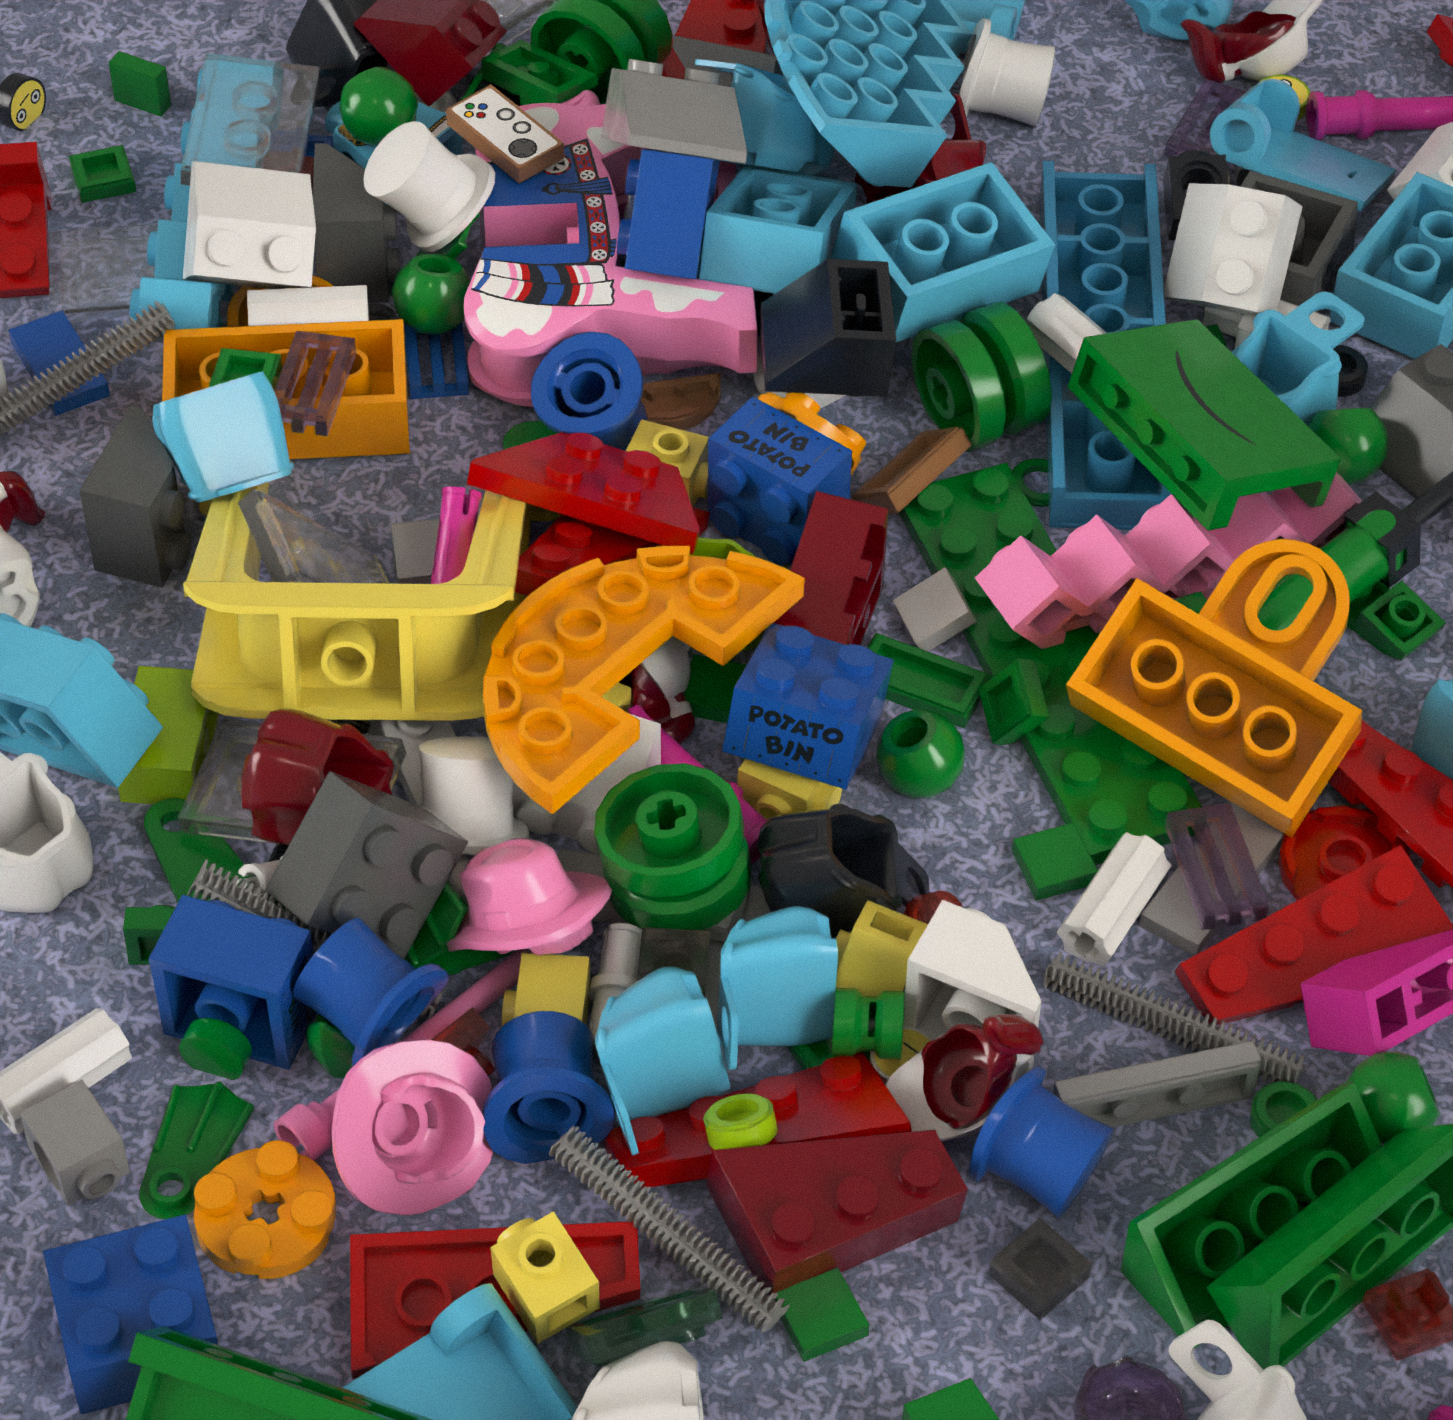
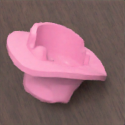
M513 838L483 849L472 857L464 870L459 873L467 897L468 912L460 923L455 937L447 943L448 951L472 949L497 951L499 954H506L512 950L530 948L535 955L558 954L569 951L580 945L582 941L593 933L592 919L601 911L609 899L612 889L604 877L590 873L565 871L555 850L551 846L537 840Z
M427 1039L402 1041L374 1049L347 1072L337 1093L332 1124V1147L338 1173L346 1188L356 1200L376 1211L396 1215L421 1214L449 1203L474 1187L491 1162L493 1150L485 1139L483 1130L485 1119L482 1114L484 1102L493 1089L490 1078L474 1056L446 1042Z

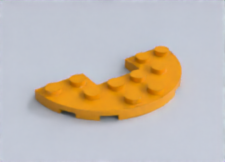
M659 546L638 548L637 558L603 565L601 560L596 558L550 579L526 597L504 621L492 642L491 657L487 665L486 675H483V708L486 730L493 750L503 768L533 801L551 814H554L640 739V720L604 699L602 696L672 636L724 666L804 596L805 578L782 566L739 552L729 551L726 560L690 555V546Z

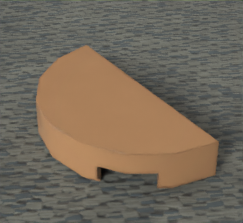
M721 373L643 383L641 401L645 406L647 421L681 430L697 426L713 414L721 400Z

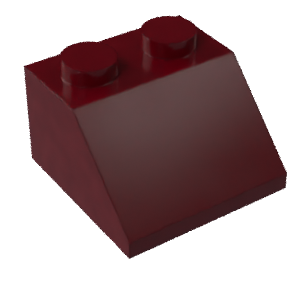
M377 0L353 23L393 69L412 85L414 92L429 107L470 72L507 32L500 24L496 11L483 0Z

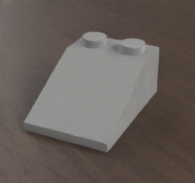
M629 59L627 70L611 68L601 138L629 146L746 163L747 147L735 88L718 85L720 73L686 68L684 79L662 76L663 64Z

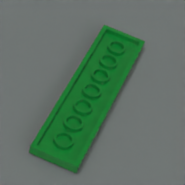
M1007 462L931 482L899 512V515L931 574L933 575L945 567L956 581L977 621L962 632L983 671L991 674L990 679L1018 658L1035 661L1050 718L1032 731L1025 733L1020 740L1065 824L1074 822L1095 865L1104 863L1119 839L1126 832L1135 836L1147 835L1161 846L1204 834L1209 827L1210 819L1181 771L1070 705L1066 684L1100 632L1095 633L1090 625L1065 632L1064 643L1041 649L1012 630L976 581L975 577L990 564L994 555L1002 548L1011 545L1020 536L1026 538L1049 556L1057 551Z

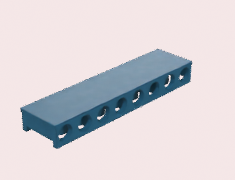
M1043 161L1039 195L1040 226L1054 242L1055 248L1042 280V301L1050 298L1054 293L1059 294L1070 301L1107 333L1166 324L1156 164H1145L1143 174L1055 172L1054 161ZM1044 350V359L1050 376L1052 392L1050 414L1046 418L1049 527L1078 528L1087 524L1095 515H1098L1116 529L1132 530L1140 522L1141 517L1147 510L1162 503L1171 493L1067 387L1071 373Z

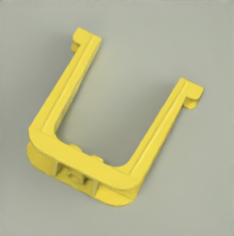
M269 482L199 503L200 513L207 516L187 579L183 582L184 597H190L196 604L206 607L191 681L192 696L204 708L225 716L249 719H266L270 712L284 708L301 710L329 720L455 721L483 717V675H486L487 665L491 657L492 642L504 621L524 600L523 594L515 592L519 557L529 548L531 521H551L561 516L560 513L485 491L465 567L459 576L441 584L260 582L258 580Z

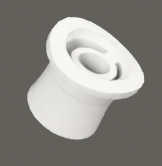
M982 18L972 32L973 36L969 40L964 60L965 68L963 70L959 95L963 102L966 118L969 110L1002 115L1035 127L1041 115L1050 85L1055 46L1018 42L991 33V20Z
M412 121L395 128L378 144L368 160L363 180L364 187L370 195L388 204L404 216L411 243L425 252H434L456 238L479 213L492 192L495 184V171L489 163L477 155L453 154L424 124Z
M469 736L446 737L430 740L419 745L423 785L421 807L427 809L468 841L463 854L476 855L483 849L513 838L529 839L528 826L513 817V779L500 763L489 738Z

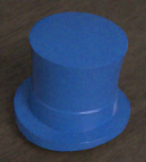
M587 332L576 334L563 340L551 349L535 371L531 384L532 405L539 420L548 429L556 433L591 434L599 438L605 445L626 451L641 419L647 421L645 406L641 401L644 383L641 367L633 352L620 339L607 333Z
M356 917L338 928L315 952L295 983L293 997L332 1023L355 1046L352 1056V1065L354 1066L374 1049L395 1043L442 992L448 983L450 975L438 964L433 963L416 969L408 961L402 959L391 950L361 918Z
M555 1011L526 1013L512 1019L496 1033L492 1041L491 1053L495 1063L498 1084L486 1098L482 1114L485 1119L483 1127L485 1139L493 1152L503 1158L523 1164L553 1160L555 1155H549L551 1146L558 1142L572 1126L575 1128L578 1126V1132L586 1133L583 1139L585 1137L592 1138L589 1145L592 1142H601L613 1129L615 1109L612 1099L605 1089L593 1080L595 1045L593 1034L588 1026L578 1018Z
M1039 1065L1018 1079L989 1113L973 1148L969 1165V1178L978 1183L987 1172H990L1022 1189L1059 1218L1071 1206L1092 1176L1111 1140L1114 1128L1072 1108L1043 1087L1042 1083L1047 1070Z

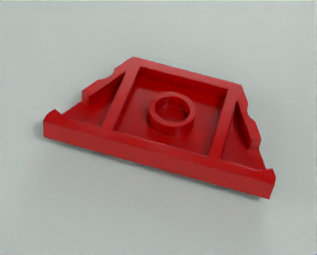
M560 432L474 458L470 462L467 485L663 546H690V554L692 555L696 550L700 527L679 468L661 462L652 453L640 450L624 451L605 445L599 438L587 433L568 434Z

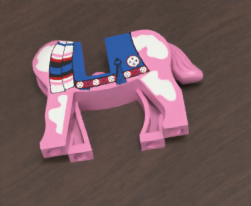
M583 90L578 95L561 104L535 103L519 106L564 143V159L520 184L475 148L476 155L489 163L495 171V184L492 192L479 211L483 253L464 296L465 324L468 332L474 338L467 354L468 375L476 387L505 402L533 407L531 384L535 371L542 359L563 340L576 334L587 332L607 333L620 339L633 352L641 367L642 375L669 374L678 370L700 366L725 367L737 373H756L757 322L753 288L620 267V255L617 254V240L621 219H624V211L628 203V195H625L628 165L630 159H640L641 150L648 148L629 146L601 138L606 104L601 105L598 96L594 92ZM720 161L714 202L735 178L736 164Z

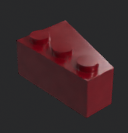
M816 491L795 558L790 568V571L805 578L804 596L773 623L782 626H798L808 630L812 635L841 644L861 645L884 586L889 508Z
M935 1130L712 1150L706 1183L753 1276L758 1277L756 1279L757 1283L764 1282L761 1290L763 1291L765 1287L772 1288L767 1294L768 1296L837 1267L840 1272H843L958 1222L968 1192L966 1184Z

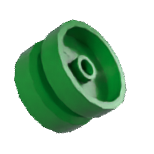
M555 0L538 17L531 28L530 44L597 74L598 85L591 91L598 96L602 105L606 104L611 68L627 70L629 59L663 64L671 53L673 34L667 15L657 0Z
M988 303L966 312L960 322L958 320H945L920 330L914 338L911 359L914 379L922 404L930 419L939 429L963 428L972 444L965 452H973L995 443L1003 433L1017 434L1039 425L1050 414L1052 392L1050 376L1042 350L1028 324L1015 309L1006 303Z
M686 763L655 765L632 773L607 792L596 810L594 836L599 856L604 865V878L612 889L610 899L617 914L628 923L637 926L643 931L660 936L691 935L719 924L740 907L751 887L752 864L748 843L744 837L741 805L731 785L709 769Z

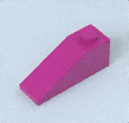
M1453 929L1343 960L1302 982L1304 1011L1311 1047L1371 1056L1374 1053L1385 1052L1451 1015L1453 1013Z

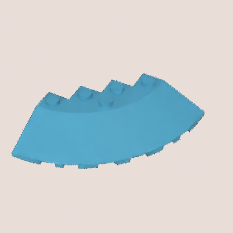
M764 0L766 26L771 46L782 73L798 102L819 133L856 169L860 177L869 184L877 187L895 186L911 188L948 136L940 124L956 102L949 90L965 68L958 59V56L973 36L964 22L946 0Z

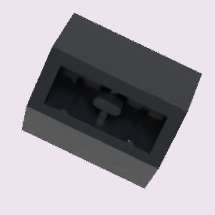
M826 259L761 303L760 320L765 391L835 394L852 397H887L896 344L888 262Z

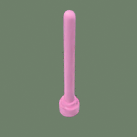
M528 949L515 951L400 1042L419 1039L439 1042L447 1040L503 996L505 990H510L518 984L521 954L533 952ZM339 1089L320 1104L315 1101H311L306 1106L296 1104L275 1120L274 1131L278 1140L291 1143L295 1148L301 1143L305 1151L299 1154L307 1156L313 1161L332 1147L333 1114Z

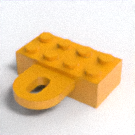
M312 275L311 287H333L326 280ZM242 286L229 303L227 327L165 330L162 402L208 388L221 348L281 354L282 373L275 394L282 416L289 459L410 454L403 319L248 326L247 290H264L265 288Z
M1277 539L1260 543L1242 553L1230 565L1199 614L1136 578L1067 682L1066 687L1070 705L1292 838L1361 731L1362 710L1313 682L1339 643L1347 626L1350 601L1345 577L1334 560L1319 548L1302 541ZM1291 574L1307 578L1313 586V592L1293 623L1283 630H1271L1263 626L1258 619V613L1280 579Z

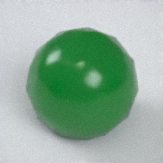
M374 67L357 74L344 85L339 111L344 127L356 140L369 146L377 147L395 128L404 123L416 121L418 103L412 85L402 75L386 67Z
M438 254L418 255L412 258L397 273L392 287L395 311L400 319H403L404 324L418 333L436 336L453 331L465 320L464 296L471 282L470 277L464 267L453 258Z
M1371 408L1318 411L1308 424V427L1341 458L1336 472L1341 475L1348 485L1367 480L1379 470L1386 458L1389 440L1385 424Z
M911 710L891 719L878 738L876 759L879 774L896 793L912 799L931 798L951 789L963 771L965 749L961 733L946 716L929 710Z
M1400 1051L1374 1053L1359 1063L1347 1080L1355 1082L1381 1145H1384L1405 1128L1433 1126L1440 1115L1427 1076L1416 1056Z

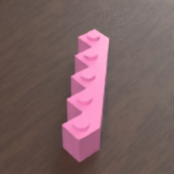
M1336 472L1322 506L1309 507L1290 487L1275 490L1270 495L1267 492L1241 496L1238 497L1228 526L1208 531L1170 494L1162 503L1147 510L1141 517L1140 522L1126 535L1122 534L1100 516L1095 515L1087 524L1076 528L1068 536L1066 543L1051 556L1023 536H1020L1011 545L999 550L992 558L990 564L975 579L1012 630L1039 648L1045 649L1064 643L1065 632L1090 625L1095 633L1101 632L1136 578L1172 599L1201 591L1208 600L1230 565L1246 550L1260 543L1277 539L1302 541L1320 549L1345 530L1344 515L1362 501L1341 475Z

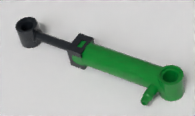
M1453 471L1402 510L1378 492H1374L1344 515L1345 530L1322 546L1320 550L1330 556L1342 571L1348 586L1350 603L1379 581L1390 588L1420 565L1421 526L1453 502ZM1297 574L1287 575L1280 579L1258 613V619L1261 624L1271 630H1283L1289 627L1313 592V586L1310 581Z

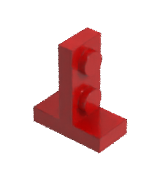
M37 142L0 144V298L51 295L47 211L51 210V190Z

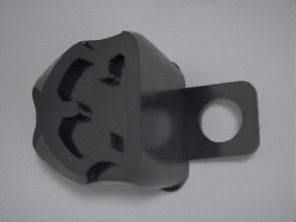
M307 0L286 44L289 59L301 77L289 101L293 109L324 106L328 113L334 104L341 101L344 85L350 79L374 67L387 68L389 63L353 24L377 0ZM308 88L315 96H307Z
M834 804L829 809L780 814L771 817L760 827L757 848L761 856L762 870L758 874V879L770 912L792 906L811 908L829 918L832 939H836L840 929L846 932L853 930L867 900L893 911H896L903 904L918 921L929 924L932 918L929 877L926 871L899 844L897 829L890 819L880 814L871 816L844 804ZM907 870L911 873L918 886L920 903L916 901L910 891L906 876Z

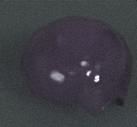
M1123 1356L1114 1362L1097 1367L1095 1364L1091 1365L1086 1370L1072 1407L1074 1420H1187L1181 1392L1160 1369L1134 1361L1129 1356Z

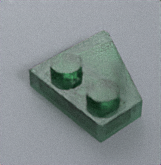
M701 1285L577 1321L568 1326L566 1332L573 1354L599 1367L660 1341H672L683 1344L704 1337L706 1335L704 1325L723 1319L716 1290Z

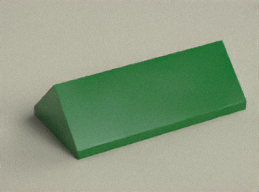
M1344 1082L1129 1222L1120 1272L1178 1336L1205 1320H1214L1224 1328L1227 1327V1321L1206 1287L1382 1146L1355 1082Z
M1453 1124L1403 1129L1206 1287L1240 1345L1263 1370L1273 1365L1284 1367L1453 1227Z

